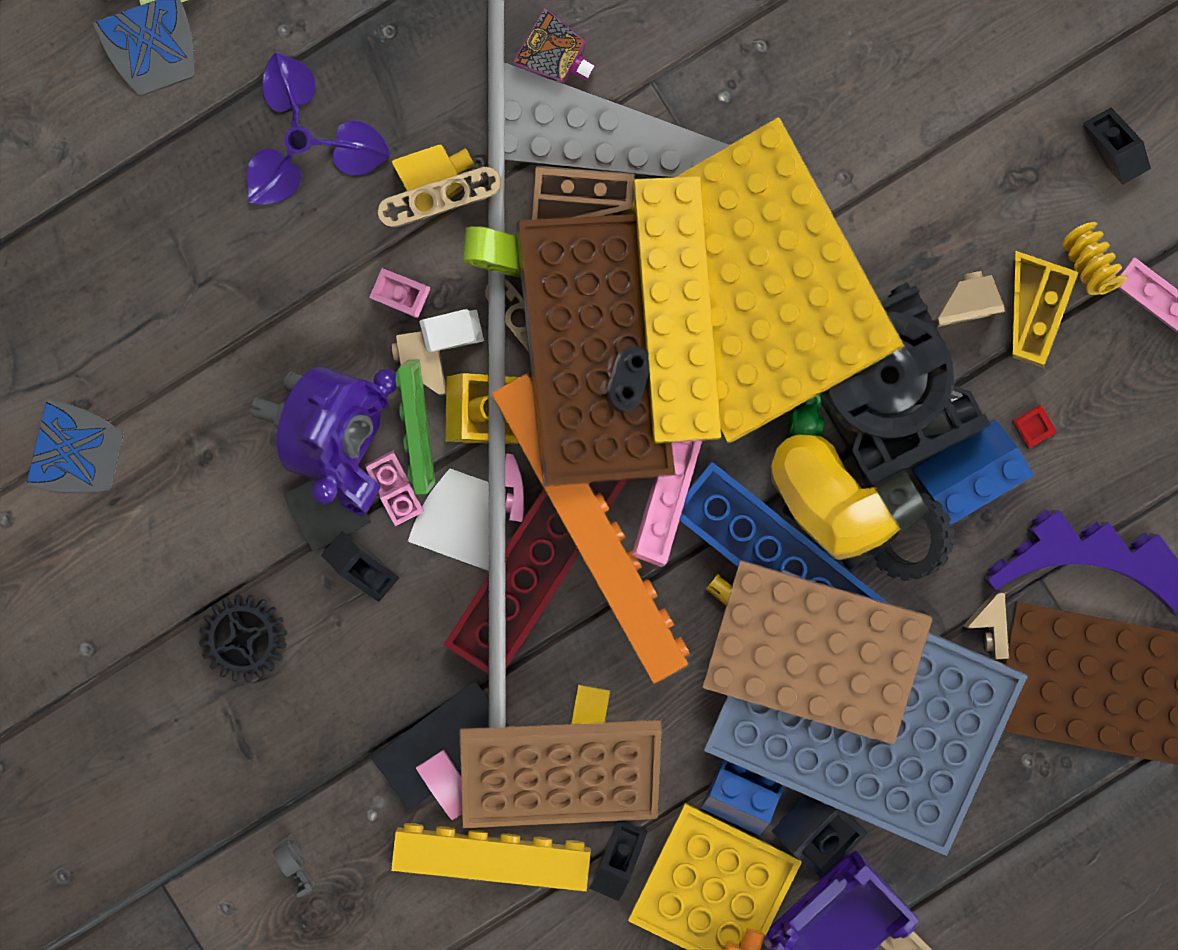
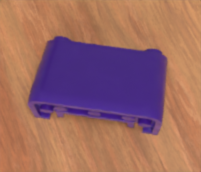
M854 851L843 858L823 879L786 911L769 928L763 941L767 950H875L889 936L894 939L908 937L915 930L919 919L858 851Z

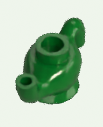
M822 393L807 400L805 405L798 409L796 407L791 409L787 430L788 437L791 435L822 436L825 421L824 417L819 416V407L823 402Z

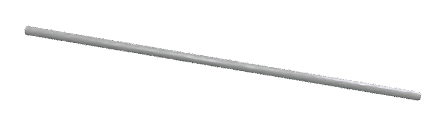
M488 0V167L495 169L502 178V188L499 193L488 198V228L505 233L504 0ZM488 176V191L492 190L491 184L496 182L495 177L490 178ZM488 270L489 728L506 727L505 417L492 393L505 386V274Z

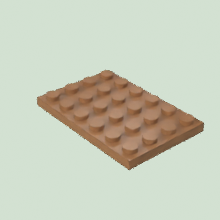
M740 560L703 688L895 744L933 617Z
M661 721L460 729L463 828L658 819Z

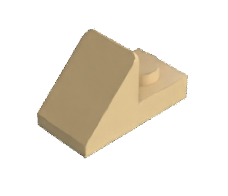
M993 592L967 620L963 627H989V632L984 634L986 652H991V657L994 659H1009L1005 593Z

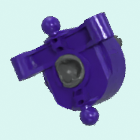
M327 367L314 368L305 375L290 371L284 379V388L290 392L286 402L279 405L257 397L254 399L252 406L260 409H251V416L274 423L276 429L274 428L271 431L270 444L277 446L279 460L286 470L315 480L311 487V495L315 501L320 504H327L332 502L337 496L340 504L345 509L356 515L365 516L381 486L360 469L358 464L379 429L381 408L389 406L386 397L397 389L396 373L391 369H382L375 374L374 383Z

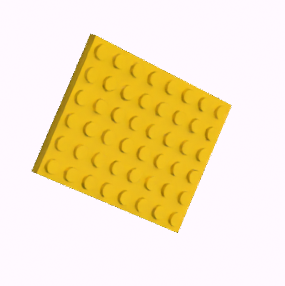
M779 117L676 176H700L720 428L729 443L904 347ZM634 201L632 202V209L615 212L609 216L635 214Z

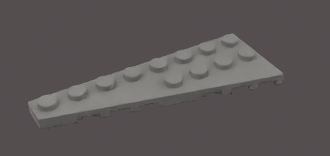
M504 63L505 161L674 178L729 146V144Z

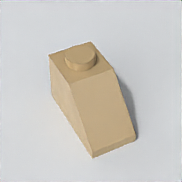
M422 331L396 335L397 343L392 344L394 362H400L402 365L406 360L420 359L423 384L439 395H446L440 350L427 353Z

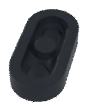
M632 346L621 351L616 358L606 391L607 402L615 411L628 412L636 408L641 401L650 372L649 356L644 349ZM632 357L639 360V368L632 366ZM623 388L630 392L629 399H625L622 396Z

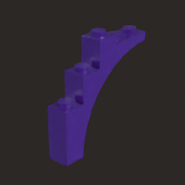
M1045 509L1031 520L1034 525L1028 528V531L1035 540L1031 542L1029 539H1026L1013 549L1015 552L1014 556L1006 562L1001 558L987 569L990 574L983 578L991 589L997 590L1009 581L1037 569L1066 564L1093 565L1112 570L1134 580L1159 599L1172 615L1178 616V559L1159 534L1151 533L1148 535L1145 532L1139 535L1130 543L1132 548L1129 550L1109 522L1102 521L1100 524L1097 520L1092 522L1081 531L1083 536L1079 538L1059 510L1049 512L1048 509Z

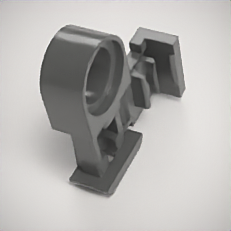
M291 834L278 842L279 846L274 849L273 855L280 869L287 877L296 873L294 879H301L298 881V886L301 887L296 892V896L299 899L313 890L314 882L302 862L307 858Z

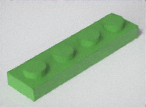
M420 359L406 360L398 368L399 370L396 372V386L402 393L403 402L400 404V418L403 422L405 421L407 432L404 435V449L410 456L408 480L410 484H413L414 494H427L435 485L421 364Z

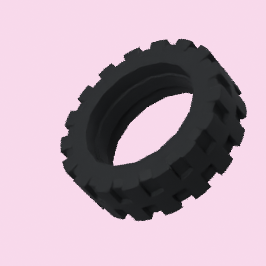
M925 493L920 494L929 511L922 518L925 520L931 536V545L925 558L919 562L906 561L894 552L891 544L873 557L877 562L875 565L881 571H887V575L892 578L900 577L903 581H910L933 574L939 570L940 566L945 565L949 559L947 557L948 553L953 550L954 543H951V540L954 537V528H950L949 522L951 518L948 513H944L940 502H934L931 500V496Z

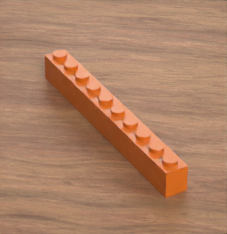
M527 374L494 391L492 395L544 486L533 380L529 379ZM589 483L544 487L652 682L655 684L689 665L685 659L690 654L681 637L674 639L669 630L670 627L674 626L665 608L659 611L652 600L658 597L649 579L642 582L637 573V570L642 568L637 557L632 556L633 551L626 553L621 541L626 538L618 523L610 524L604 514L610 509L601 493L594 495L588 485Z

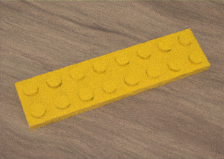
M700 176L635 179L633 181L645 343L650 368L648 381L653 443L718 440L721 438Z

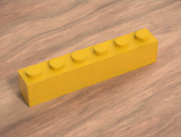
M404 823V828L398 827L395 833L391 871L587 891L591 848L585 847V842L566 840L565 845L552 844L553 839L533 837L532 842L520 840V835L502 833L501 838L488 837V832L481 830H469L468 835L455 833V828L443 826L436 827V831L423 830V825L416 823Z

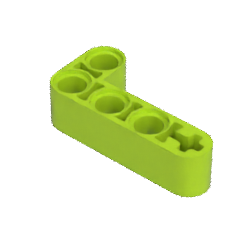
M484 227L466 228L463 263L521 278L517 236Z

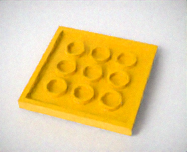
M684 803L628 917V921L686 950H722L727 940L742 944L747 928L760 931L766 936L802 862L797 857Z

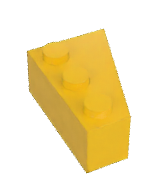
M1016 251L1013 358L1044 369L1077 280V271Z

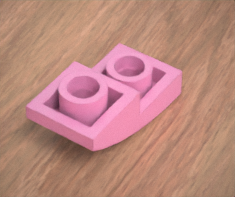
M394 450L365 464L369 476L381 486L378 492L380 499L395 526L424 512Z
M507 453L505 460V486L514 487V494L507 493L505 512L510 513L509 520L523 522L525 496L522 475L514 454Z
M443 749L418 765L416 770L450 819L454 820L462 814L461 775Z

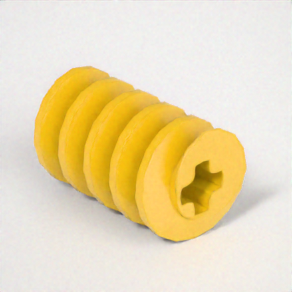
M1096 222L1086 223L1075 228L1062 242L1063 249L1069 252V260L1075 262L1074 269L1081 273V281L1087 284L1086 290L1090 295L1106 294L1117 289L1128 280V276L1125 274L1116 276L1122 269L1121 264L1110 266V263L1116 258L1115 253L1104 255L1110 244L1108 242L1098 244V241L1104 236L1103 232H1091L1096 228L1098 224Z

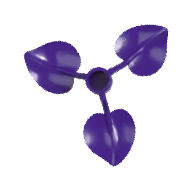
M279 52L272 55L266 66L263 77V94L267 104L276 112H285L292 107V128L286 132L284 137L285 146L288 149L285 158L280 151L275 149L261 150L251 158L247 167L248 201L254 204H272L293 195L300 186L302 173L296 165L289 162L292 160L294 153L306 152L313 145L336 146L333 152L334 163L342 172L353 176L363 175L372 171L390 157V151L384 138L367 123L355 120L342 123L337 129V140L315 139L309 128L299 126L298 105L307 104L313 98L316 90L315 77L311 70L303 63Z

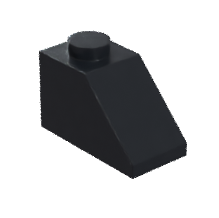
M1112 107L1083 123L1106 167L1122 185L1151 169L1143 140Z
M343 531L321 555L340 576L378 602L400 578L364 546Z
M617 821L600 858L589 889L619 901L630 882L648 831L625 821Z

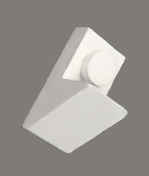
M465 309L420 320L427 353L484 341L477 310L469 311Z

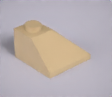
M982 271L964 274V281L954 285L932 318L937 326L941 327L995 316L1005 312L992 275L983 277Z

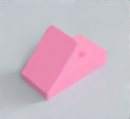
M382 268L369 298L414 318H418L431 287Z

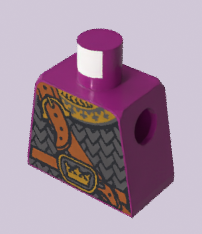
M545 8L513 61L516 67L562 84L566 82L570 73L587 82L596 66L593 62L580 56L586 46V41Z

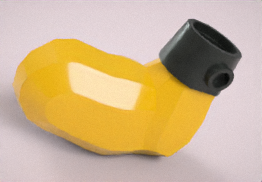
M796 435L786 439L777 448L770 466L771 481L777 492L784 499L796 522L833 558L838 560L861 555L882 545L899 530L904 531L929 511L905 470L874 483V488L861 489L856 480L846 472L834 445L820 436Z

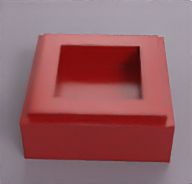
M1041 404L1012 420L1027 449L1057 433Z

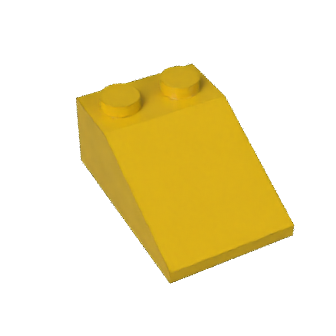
M461 373L447 376L446 442L489 443V375ZM505 376V385L519 377ZM505 418V444H520Z

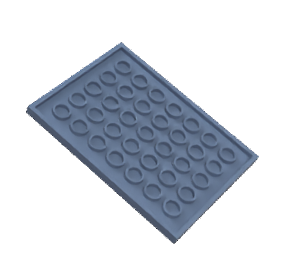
M782 569V572H783V573L800 577V576H798V575H796V574H793V573H791V572H789V571H786V570ZM928 632L895 744L727 695L704 751L947 856L1027 679V674Z

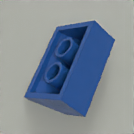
M997 420L990 422L991 425L984 431L936 454L912 469L925 493L930 495L931 500L934 502H940L944 513L949 514L951 518L950 525L1034 476L1020 450Z

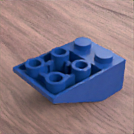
M722 759L701 809L761 835L770 824L784 785Z

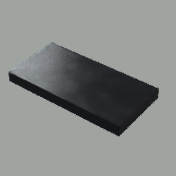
M474 680L371 758L409 810H412L432 795V792L416 770L418 765L444 749L458 772L461 773L460 729L489 728V697Z

